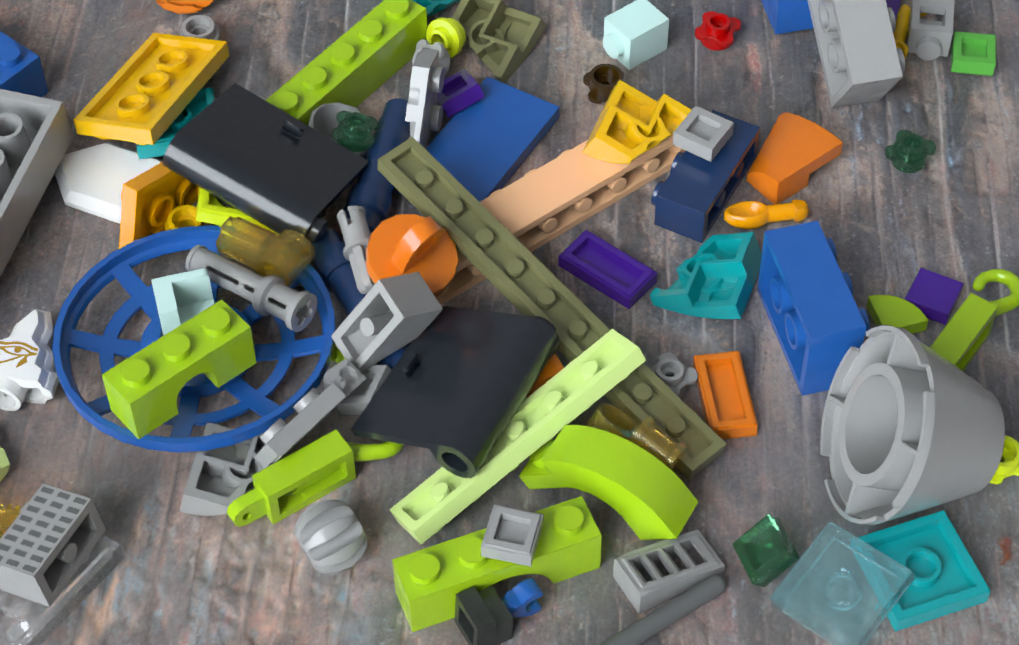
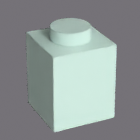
M636 0L604 17L603 48L611 58L617 59L628 70H631L667 50L669 18L648 0Z

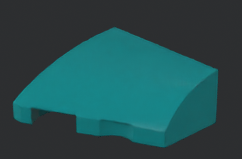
M754 232L712 235L699 247L697 254L685 260L676 268L679 276L678 280L667 290L656 287L651 292L650 299L653 305L695 317L741 319L760 271L762 252Z

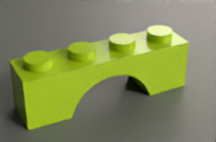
M580 496L534 512L544 514V525L531 567L482 557L481 544L486 528L392 559L395 591L412 632L455 618L456 594L474 586L477 591H480L504 579L524 574L542 575L549 578L553 583H557L600 568L602 535L583 497Z

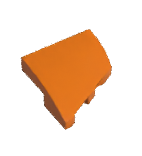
M784 112L778 116L747 173L746 181L774 205L780 204L808 186L809 174L841 155L843 142L818 124L799 115Z

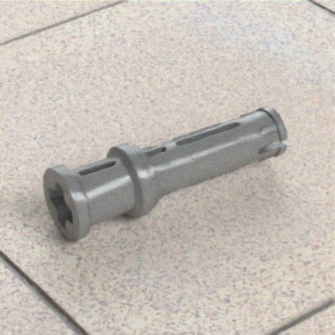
M203 245L193 247L186 258L185 267L187 271L207 269L211 282L251 301L257 313L263 316L273 315L285 321L287 328L295 332L306 328L315 314L317 308L316 296L306 290L298 292L286 286L284 279L276 275L263 277L238 263L208 250Z

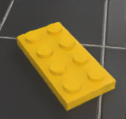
M153 32L73 119L76 133L78 135L93 136L101 140L114 139L134 142L138 145H154L230 56L227 41Z

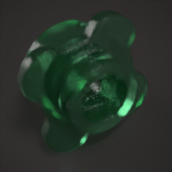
M340 111L337 113L336 121L338 122V127L332 131V137L337 143L352 152H362L374 145L375 138L372 134L373 131L378 129L379 125L374 117L365 116L358 112L351 113L350 111Z
M901 130L897 132L894 144L886 147L885 156L891 160L896 169L905 173H915L925 167L928 155L935 153L936 145L932 140H924L921 136L909 130Z

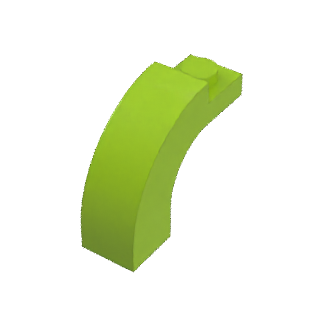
M564 425L555 440L547 441L529 456L530 460L519 475L520 479L529 489L574 488L596 496L615 509L640 540L677 539L698 504L697 499L682 480L654 455L618 435L583 425Z

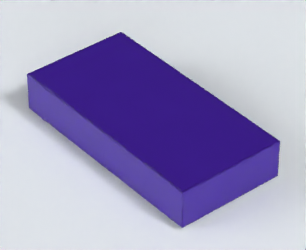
M585 230L558 256L559 267L628 309L657 282L656 271L588 230Z

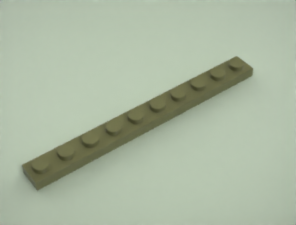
M413 137L378 159L377 170L424 217L431 216L438 225L444 228L455 243L456 248L524 316H540L549 320L555 326L556 333L560 339L558 350L570 362L610 331L592 311ZM642 363L626 379L620 381L604 395L689 480L724 453L727 443L645 363Z

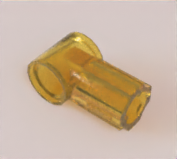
M230 216L221 226L219 237L216 240L218 253L255 269L256 273L263 277L276 275L284 279L288 287L315 257L314 248L309 240L297 231L287 229L278 235L240 217L233 218Z

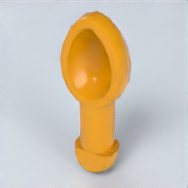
M797 199L791 200V203L765 205L756 201H743L726 208L723 219L729 225L737 228L756 229L770 222L803 221L808 216L809 207L805 201Z

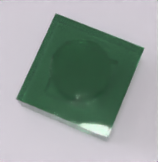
M768 514L732 544L752 584L766 587L800 559L780 519Z

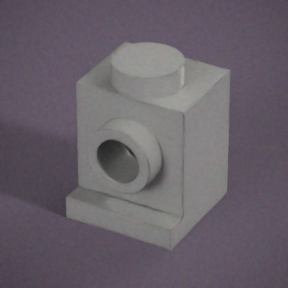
M912 0L907 33L908 53H916L923 60H934L939 56L948 57L953 35L955 0ZM920 13L943 15L942 21L920 19Z

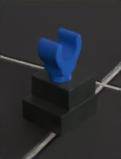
M534 578L520 582L512 590L508 591L503 598H500L493 585L477 591L473 586L456 594L455 623L469 645H499L512 639L513 618L520 616L528 617L542 609L537 599L544 594Z

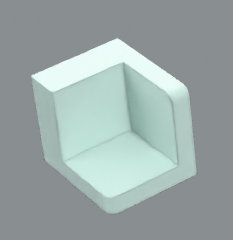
M205 268L151 279L163 336L215 304L208 270Z

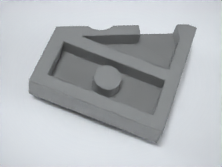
M422 48L412 66L409 99L405 121L410 122L409 138L413 137L424 148L427 146L433 132H439L442 125L443 107L437 105V93L442 92L445 79V68L439 67V50Z

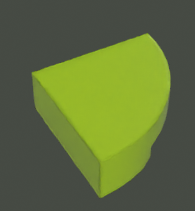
M891 295L868 296L866 307L876 327L882 325L900 327L911 334L926 331L928 319L914 304Z

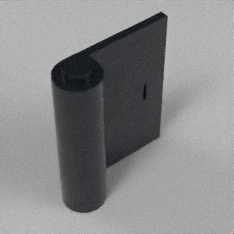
M234 83L179 130L167 147L162 163L163 166L304 248L309 242L316 244L321 239L329 223L328 220L324 219L327 208L367 168L369 161Z
M442 306L443 310L418 338L410 343L354 423L351 431L355 436L428 448L438 463L447 471L462 478L474 477L560 345V339L556 333L555 326L543 317Z

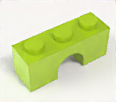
M221 299L102 374L111 411L138 439L144 437L179 414L177 408L178 394L182 387L196 375L204 373L219 388L257 363L251 327Z

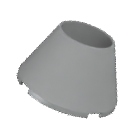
M888 325L877 326L866 331V336L869 338L859 348L850 347L841 360L830 385L822 418L820 455L829 456L832 480L826 479L824 483L829 498L836 510L850 522L862 525H877L981 491L993 478L999 466L1004 448L1005 422L1001 405L996 396L909 331Z

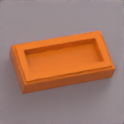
M731 351L693 356L692 367L698 373L696 384L705 423L721 439L757 436L758 424L740 352Z

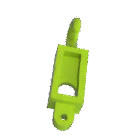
M990 269L980 273L973 282V289L975 291H982L989 282H999L1009 288L1010 295L994 301H987L970 293L931 345L933 350L962 371L966 369L990 336L995 317L1012 311L1019 306V277L1011 271Z
M336 429L252 475L254 489L235 499L228 506L227 514L235 526L238 527L246 526L264 515L274 525L356 479L354 462L384 460L394 457L402 450L405 444L388 441L381 444L346 442Z

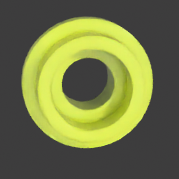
M440 17L430 22L427 27L426 36L429 44L433 45L435 42L442 43L449 52L450 58L460 53L466 41V34L464 28L457 20Z

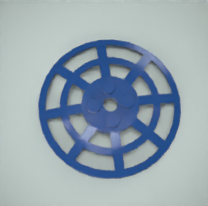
M213 225L182 227L158 232L125 245L93 266L78 281L63 303L54 326L52 350L55 369L67 399L78 413L99 431L121 442L148 450L176 453L207 451L235 445L264 433L278 419L286 420L296 411L293 408L295 404L312 388L317 389L331 363L335 342L331 337L336 331L335 313L329 291L318 272L304 257L287 245L263 234L240 228ZM196 245H203L220 256L222 249L240 251L259 256L280 266L286 271L280 277L284 279L286 286L294 289L300 283L308 292L316 296L317 309L322 324L321 336L295 340V332L287 328L285 321L273 316L279 327L281 342L254 345L256 362L278 360L277 365L266 382L258 390H255L241 379L249 368L219 388L204 373L196 375L182 387L178 396H181L178 407L179 414L164 423L165 425H173L170 437L145 435L138 439L129 429H125L101 417L112 412L107 395L86 402L73 379L70 362L71 347L99 353L100 367L103 374L115 366V356L130 357L163 336L153 286L147 287L132 270L133 267L153 258L189 250ZM116 278L131 298L112 316L103 336L75 330L78 320L88 304L107 284ZM210 281L214 303L218 302V288L222 287ZM252 304L242 312L229 305L250 327L264 317L255 311ZM142 309L151 319V322L144 330L141 341L119 339L126 324ZM320 353L313 373L292 397L281 406L268 399L284 380L291 367L293 358ZM224 390L240 401L235 405L218 411L197 414L201 397L214 395ZM249 410L261 416L260 419L231 431L203 437H191L194 426H205L206 423L210 422L214 424L240 416Z

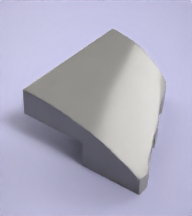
M210 422L206 423L203 436L233 429ZM263 433L235 445L196 452L179 512L200 516L227 514L228 506L235 499L253 490L252 475L265 469L254 458L265 445L260 439ZM294 446L283 458L290 455L295 450L296 446Z

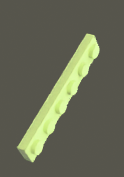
M611 329L523 401L474 477L462 478L441 467L389 509L396 521L417 542L423 544L471 503L477 501L482 494L504 476L516 469L520 463L537 449L554 438L564 425H568L581 413L588 410L597 400L644 363L646 359L640 348L614 329Z

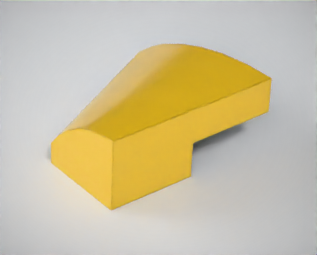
M619 80L614 86L582 153L605 162L629 164L671 137L673 132L691 112V109L666 94H663L656 101Z

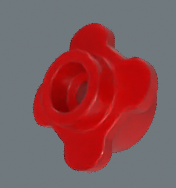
M708 11L702 15L703 22L700 27L695 29L694 35L710 50H725L733 44L734 33L741 29V21L736 17L729 18L723 13Z

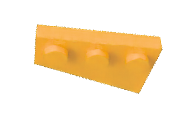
M162 162L124 183L121 192L122 208L119 249L135 240L165 231V223L169 213L176 207L193 205L198 200L199 186L163 166Z

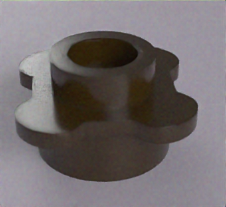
M600 64L584 75L583 83L589 87L590 91L588 93L589 101L595 104L607 102L614 86L619 80L623 81L624 73L620 68L612 64Z

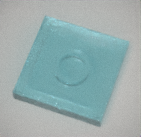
M829 520L769 599L774 607L832 645H865L915 577L910 569Z

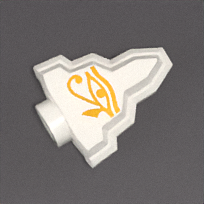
M34 309L16 323L8 338L0 340V409L16 411L23 402L45 404L47 400H51L54 397L59 379L57 373L54 372L53 351L50 349L54 335L50 311Z

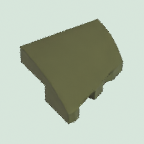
M461 0L452 16L464 28L468 45L497 80L504 83L525 61L546 27L542 18L507 7L503 0Z

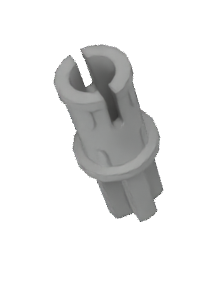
M354 205L347 207L350 219H347L346 211L342 209L337 213V220L346 245L343 248L344 258L351 263L358 291L362 294H367L375 285L367 273L365 264L366 247L371 233L365 209L362 206Z

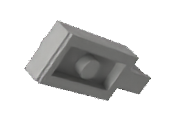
M348 358L331 367L324 374V389L321 394L315 388H312L293 407L299 413L288 424L280 418L260 437L265 445L254 458L264 468L282 459L359 387L366 377L362 375Z

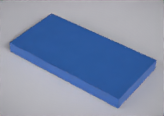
M488 76L480 85L485 97L456 113L426 148L479 202L487 198L492 192L504 187L560 117L559 106Z

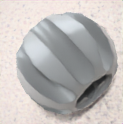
M324 499L311 504L300 514L295 524V538L313 568L322 574H339L351 569L362 559L367 549V535L348 504L339 499Z

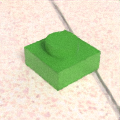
M954 31L951 42V72L993 76L996 65V35Z

